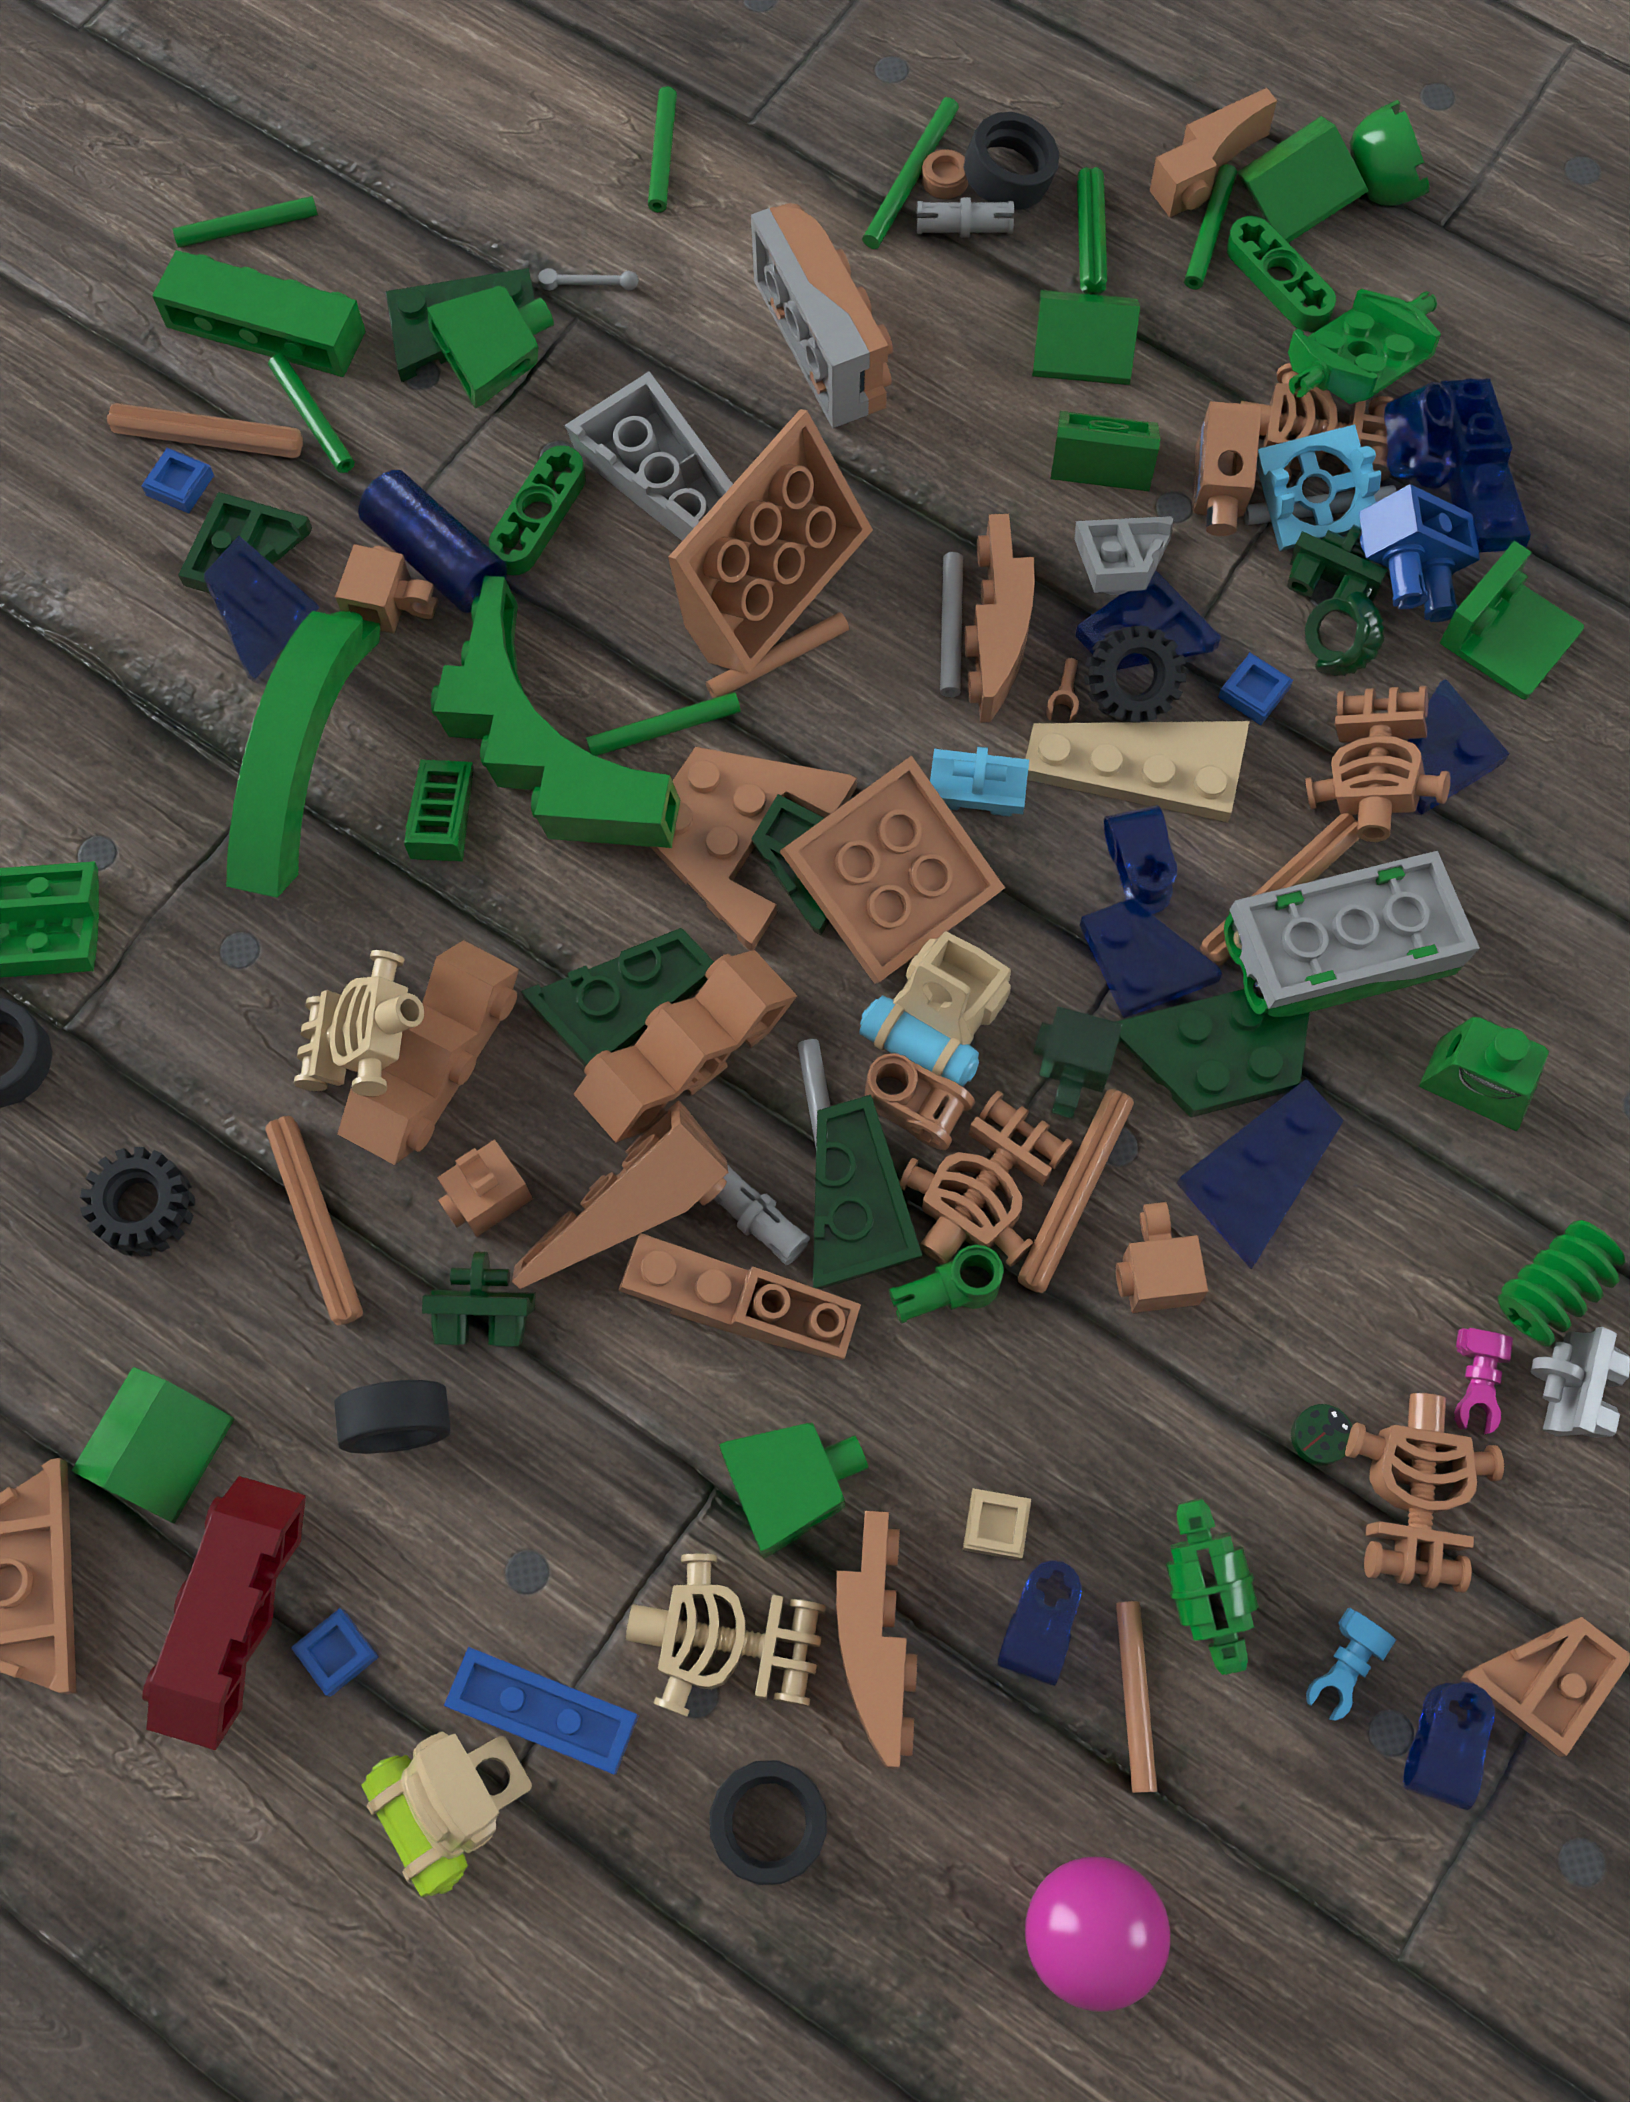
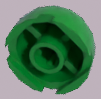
M1399 100L1389 103L1366 116L1355 128L1349 142L1350 155L1368 189V192L1365 193L1370 201L1384 206L1403 204L1430 192L1428 176L1420 180L1415 167L1423 164L1424 160L1405 110L1399 113Z

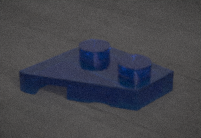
M240 536L232 542L204 573L203 578L246 675L253 682L258 679L283 651L302 621L312 611L317 612L320 608L317 603Z
M1156 570L1146 590L1127 591L1119 595L1077 625L1075 635L1092 654L1095 652L1092 649L1098 641H1103L1106 638L1104 635L1111 631L1133 626H1149V629H1159L1166 633L1164 637L1168 640L1173 639L1179 646L1175 649L1176 653L1184 657L1213 652L1218 648L1221 636ZM1133 653L1120 661L1117 670L1151 663L1143 655Z
M1447 679L1439 683L1428 703V716L1425 718L1427 738L1408 739V742L1415 744L1421 752L1425 775L1440 776L1442 771L1450 772L1448 798L1502 765L1510 754ZM1420 796L1416 809L1423 815L1440 803H1437L1435 797Z
M1131 898L1081 917L1079 926L1123 1018L1220 981L1222 972L1215 963Z

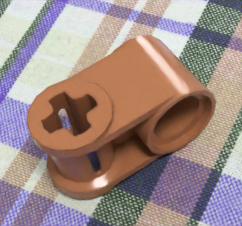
M897 1053L878 1057L871 1064L868 1071L865 1096L871 1094L878 1115L904 1128L915 1138L939 1150L949 1148L952 1143V1139L949 1136L963 1111H969L975 1103L971 1093L956 1082L938 1076ZM884 1077H894L903 1083L905 1090L897 1095H889L879 1089L877 1082ZM941 1107H944V1109H943L942 1113L940 1114L939 1118H938V1119H935V1117H936V1115L938 1114V1112H939V1110L941 1109Z

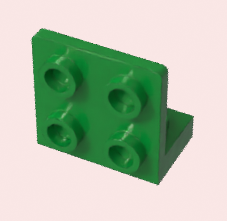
M1514 541L1456 609L1439 644L1519 698L1526 700L1579 637L1584 629V625L1524 585L1528 575L1524 574L1522 570L1532 552Z

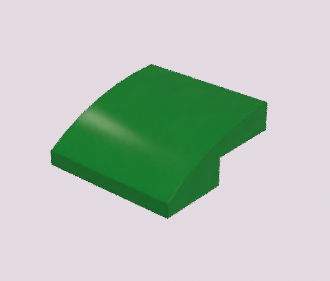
M95 861L0 868V978L94 971L99 922V877Z

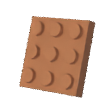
M912 755L780 850L782 856L874 984L881 982L917 955L929 939H938L945 931H949L1005 889Z

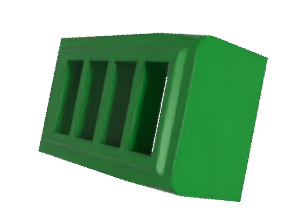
M420 760L404 846L410 859L463 862L474 771L473 762ZM432 775L458 776L457 783L431 782ZM453 793L455 797L454 799L429 798V794ZM428 809L452 811L451 816L427 815ZM425 826L448 827V832H425Z

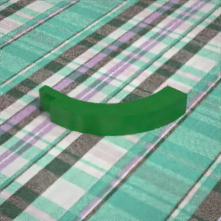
M312 611L302 621L282 651L261 697L241 764L229 833L226 887L278 898L298 876L304 805L318 745L331 709L345 681L360 661L380 643V623L363 620L360 614L350 611H339L331 614Z

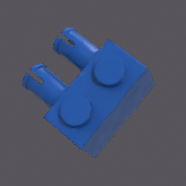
M1409 484L1359 511L1362 530L1360 536L1361 547L1367 559L1389 568L1394 607L1411 609L1424 604L1426 620L1430 619V622H1444L1450 620L1458 608L1452 575L1480 560L1473 514Z

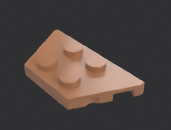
M61 1458L50 1459L41 1465L43 1468L41 1472L17 1488L8 1487L0 1492V1672L59 1693L74 1694L77 1691L68 1462Z

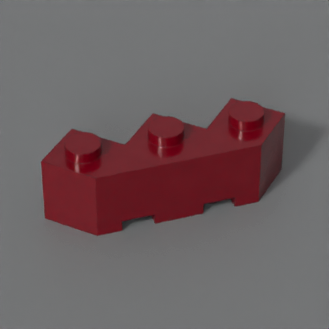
M238 1476L223 1497L217 1496L212 1501L205 1519V1533L189 1577L178 1591L174 1604L175 1615L159 1659L149 1672L143 1687L142 1699L148 1702L146 1730L212 1750L218 1748L242 1710L246 1664L272 1625L276 1579L301 1543L306 1495Z

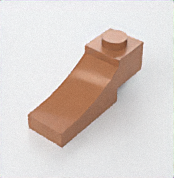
M1268 88L1187 124L1183 144L1156 157L1150 192L1169 217L1187 209H1196L1206 200L1210 199L1214 178L1218 173L1219 167L1227 164L1245 148L1269 135L1277 100Z

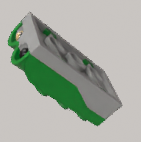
M1438 851L1235 900L1224 924L1225 943L1231 958L1243 970L1244 991L1251 1008L1256 1014L1267 1013L1273 1017H1289L1456 975L1480 949Z

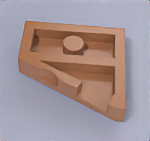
M1580 1617L1466 1671L1460 1680L1557 1756L1563 1757L1568 1755L1629 1665L1630 1653L1583 1617Z

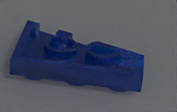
M1305 1079L1179 1178L1177 1185L1248 1267L1252 1269L1344 1120L1311 1083Z

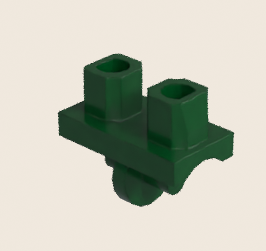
M1357 525L1351 527L1346 537L1328 530L1323 540L1302 531L1295 544L1290 561L1292 569L1287 587L1303 596H1312L1320 579H1323L1338 586L1333 598L1346 600L1349 594L1358 591L1374 602L1387 569L1370 562L1371 560L1365 557L1361 544L1358 543L1362 530ZM1336 610L1344 615L1351 617L1346 611Z
M474 1252L471 1268L452 1267L450 1272L451 1285H470V1291L432 1290L431 1295L422 1296V1314H431L434 1344H466L469 1342V1315H489L488 1345L515 1347L522 1343L527 1316L535 1310L536 1292L489 1291V1286H509L510 1270L490 1269L488 1252Z

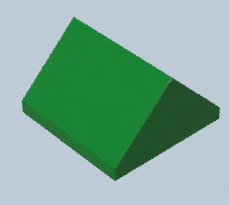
M1322 116L1237 172L1265 220L1288 243L1368 192L1367 186L1336 125Z
M1041 290L1032 376L1130 385L1140 314L1138 299Z
M1060 411L1050 479L1149 492L1161 441L1158 423Z
M133 1367L71 1471L175 1524L235 1418L171 1382Z

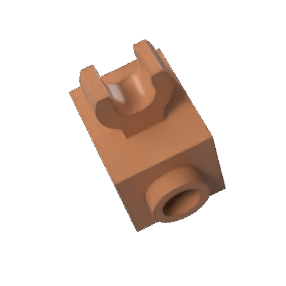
M355 544L351 550L335 595L341 611L358 613L363 617V620L380 623V631L393 634L395 633L402 610H406L420 618L433 619L439 602L438 598L431 596L434 589L432 583L419 579L411 580L403 554H399L384 546L370 548Z
M495 1139L478 1151L473 1148L455 1160V1166L437 1177L446 1192V1195L438 1200L456 1228L466 1222L476 1237L533 1200L526 1183Z
M1167 1202L1143 1205L1144 1212L1139 1214L1145 1242L1129 1243L1122 1257L1123 1262L1116 1263V1280L1120 1296H1129L1132 1313L1200 1305L1208 1293V1286L1198 1235L1172 1238Z

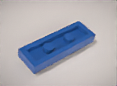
M470 1647L467 1648L444 1703V1706L614 1775L617 1774L639 1717L634 1712Z

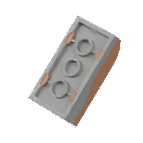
M784 204L751 214L754 282L831 427L835 428L885 409L887 393L884 387L891 385L892 382L890 370L886 363L888 362V355L893 352L891 338L886 327L883 324L877 325L872 317L871 303L865 289L862 286L856 288L851 278L850 265L844 251L834 248L826 231L818 221L804 212L798 204Z

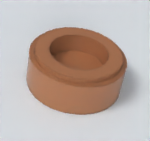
M948 149L938 150L928 155L922 166V185L930 195L940 199H951L961 195L968 186V180L963 169L965 157L959 152Z

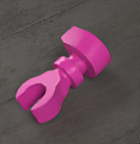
M1474 1328L1458 1330L1457 1352L1465 1357L1474 1358L1473 1365L1467 1366L1465 1378L1471 1380L1468 1385L1465 1396L1457 1404L1454 1412L1455 1421L1461 1430L1467 1428L1469 1411L1473 1405L1481 1406L1486 1412L1484 1435L1494 1432L1499 1427L1501 1410L1496 1400L1494 1385L1501 1384L1502 1371L1497 1370V1364L1510 1363L1513 1345L1512 1337Z

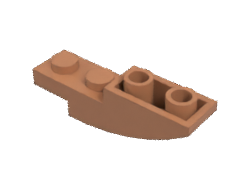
M1009 514L989 515L986 535L978 536L979 567L988 568L989 580L981 581L982 605H976L973 626H965L964 629L966 657H975L976 671L968 673L969 702L979 703L980 723L992 721L1015 682L1024 656L1033 607L1035 584L1034 557L1013 558Z
M642 1233L636 1237L618 1290L670 1308V1314L703 1325L787 1349L837 1360L845 1359L861 1306L859 1303L753 1266L746 1270Z
M865 1511L861 1572L837 1571L836 1613L839 1646L850 1693L868 1739L886 1769H899L900 1755L912 1756L914 1718L902 1717L904 1691L915 1692L917 1654H906L907 1638L882 1637V1627L894 1628L896 1590H885L886 1565L898 1566L900 1529H888L889 1512Z

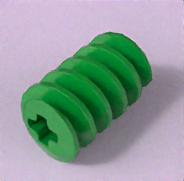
M1583 1220L1573 1221L1565 1230V1235L1557 1236L1550 1243L1549 1249L1542 1250L1533 1259V1264L1525 1265L1517 1274L1518 1279H1510L1501 1288L1502 1293L1497 1296L1498 1304L1502 1312L1520 1332L1529 1336L1538 1344L1550 1347L1555 1342V1337L1549 1326L1557 1331L1566 1332L1572 1326L1566 1312L1575 1317H1582L1588 1311L1583 1298L1597 1303L1604 1296L1599 1284L1609 1288H1613L1620 1281L1619 1276L1613 1265L1617 1267L1624 1266L1626 1262L1624 1253L1612 1238L1592 1223Z

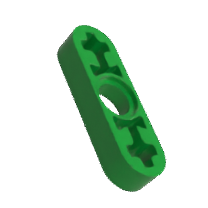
M1245 216L1235 221L1231 227L1226 247L1227 254L1232 262L1296 328L1307 332H1315L1330 322L1336 304L1334 290L1266 220L1256 216ZM1273 267H1284L1293 274V278L1280 281L1274 279L1268 270Z
M555 446L546 450L489 537V549L493 563L500 572L507 575H521L529 571L535 565L580 494L586 482V474L582 456L577 450L569 446ZM566 467H569L571 469V474L562 471ZM554 470L557 472H562L559 475L556 482L553 473ZM534 502H545L552 507L549 514L543 518L533 519L524 514L527 506ZM520 540L522 551L513 549L509 555L505 554L504 547L514 548Z

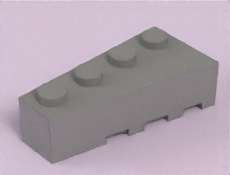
M650 371L565 424L573 447L580 453L583 462L681 541L686 538L733 485Z

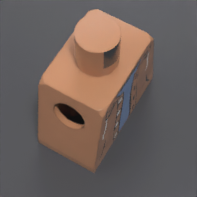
M1212 401L1209 403L1196 443L1193 512L1199 515H1207L1206 532L1211 535L1229 536L1237 531V518L1244 516L1254 491L1262 405Z

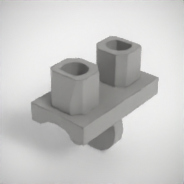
M1598 1327L1591 1333L1566 1332L1564 1342L1555 1343L1552 1358L1537 1357L1533 1359L1531 1373L1535 1377L1546 1381L1542 1398L1549 1401L1543 1431L1557 1437L1585 1435L1599 1438L1611 1437L1616 1434L1620 1413L1617 1407L1602 1401L1605 1385L1608 1387L1622 1386L1630 1374V1356L1614 1346L1617 1333L1604 1327Z

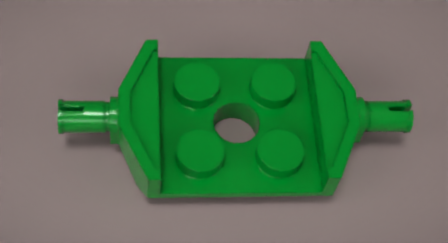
M1360 289L1357 291L1352 309L1316 332L1306 336L1302 330H1295L1289 346L1288 356L1292 370L1299 374L1289 380L1291 393L1293 395L1297 393L1296 397H1303L1309 391L1318 387L1323 391L1329 390L1348 404L1370 399L1434 356L1441 333L1426 315L1436 309V297L1433 294L1429 296L1430 292L1426 291L1414 300L1406 302L1400 298Z

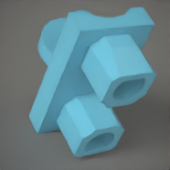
M977 746V754L934 749L930 782L950 810H958L962 807L989 810L993 815L1011 816L1013 813L1023 814L1029 759L988 755V748Z

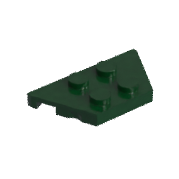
M1244 989L1115 1021L1110 1024L1108 1031L1110 1037L1117 1044L1122 1042L1143 1063L1142 1069L1157 1084L1165 1086L1170 1091L1172 1099L1192 1118L1295 1091L1301 1080L1310 1012L1289 1017H1273L1267 1013L1259 1015L1253 1011Z

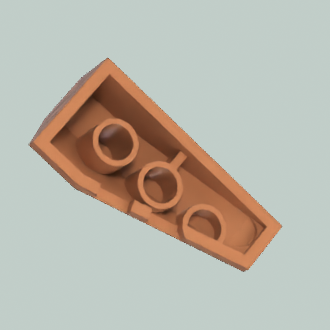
M679 1100L625 1151L628 1156L622 1163L624 1169L617 1176L613 1172L606 1176L602 1175L589 1188L590 1191L580 1204L584 1210L578 1216L572 1211L563 1215L515 1265L512 1282L519 1289L683 1214L697 1201L701 1205H706L723 1190L727 1184V1181L723 1178L728 1173L727 1160Z

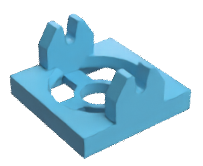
M1355 424L1258 449L1257 469L1279 551L1294 548L1302 531L1321 540L1324 539L1328 530L1341 536L1346 535L1353 525L1361 527L1359 511L1376 503L1374 495L1380 489L1381 471L1373 470L1372 463L1376 457L1375 450L1368 445L1361 447ZM1315 451H1324L1336 455L1348 466L1350 472L1332 476L1327 471L1319 469ZM1298 456L1303 475L1297 480L1295 486L1286 488L1289 474L1284 468L1294 457ZM1314 476L1322 478L1329 487L1327 500L1322 503L1308 501L1302 493V484L1305 479ZM1355 488V495L1349 510L1340 519L1333 521L1329 504L1334 500L1336 493ZM1299 503L1303 508L1313 511L1316 525L1298 520L1292 514L1294 504Z

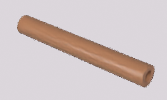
M838 612L773 646L750 674L729 669L706 681V687L712 698L729 694L849 631L848 622L844 615Z
M1140 1602L1116 1603L1132 1793L1157 1792Z

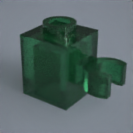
M1059 1006L1056 1010L1053 1025L1041 1023L1033 1054L1043 1056L1039 1075L1060 1081L1051 1113L1073 1119L1082 1087L1103 1093L1123 1024Z

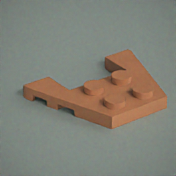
M695 747L673 779L681 801L672 848H651L685 884L688 883L707 903V908L719 920L722 919L737 934V939L742 945L752 951L776 916L777 904L733 882V880L755 848L751 838L776 796L779 794L826 818L849 801L857 788V778L849 774Z

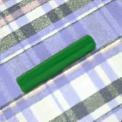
M1084 167L1078 172L1077 180L1080 289L1085 294L1096 293L1099 295L1105 291L1108 280L1104 173L1099 167L1092 169Z

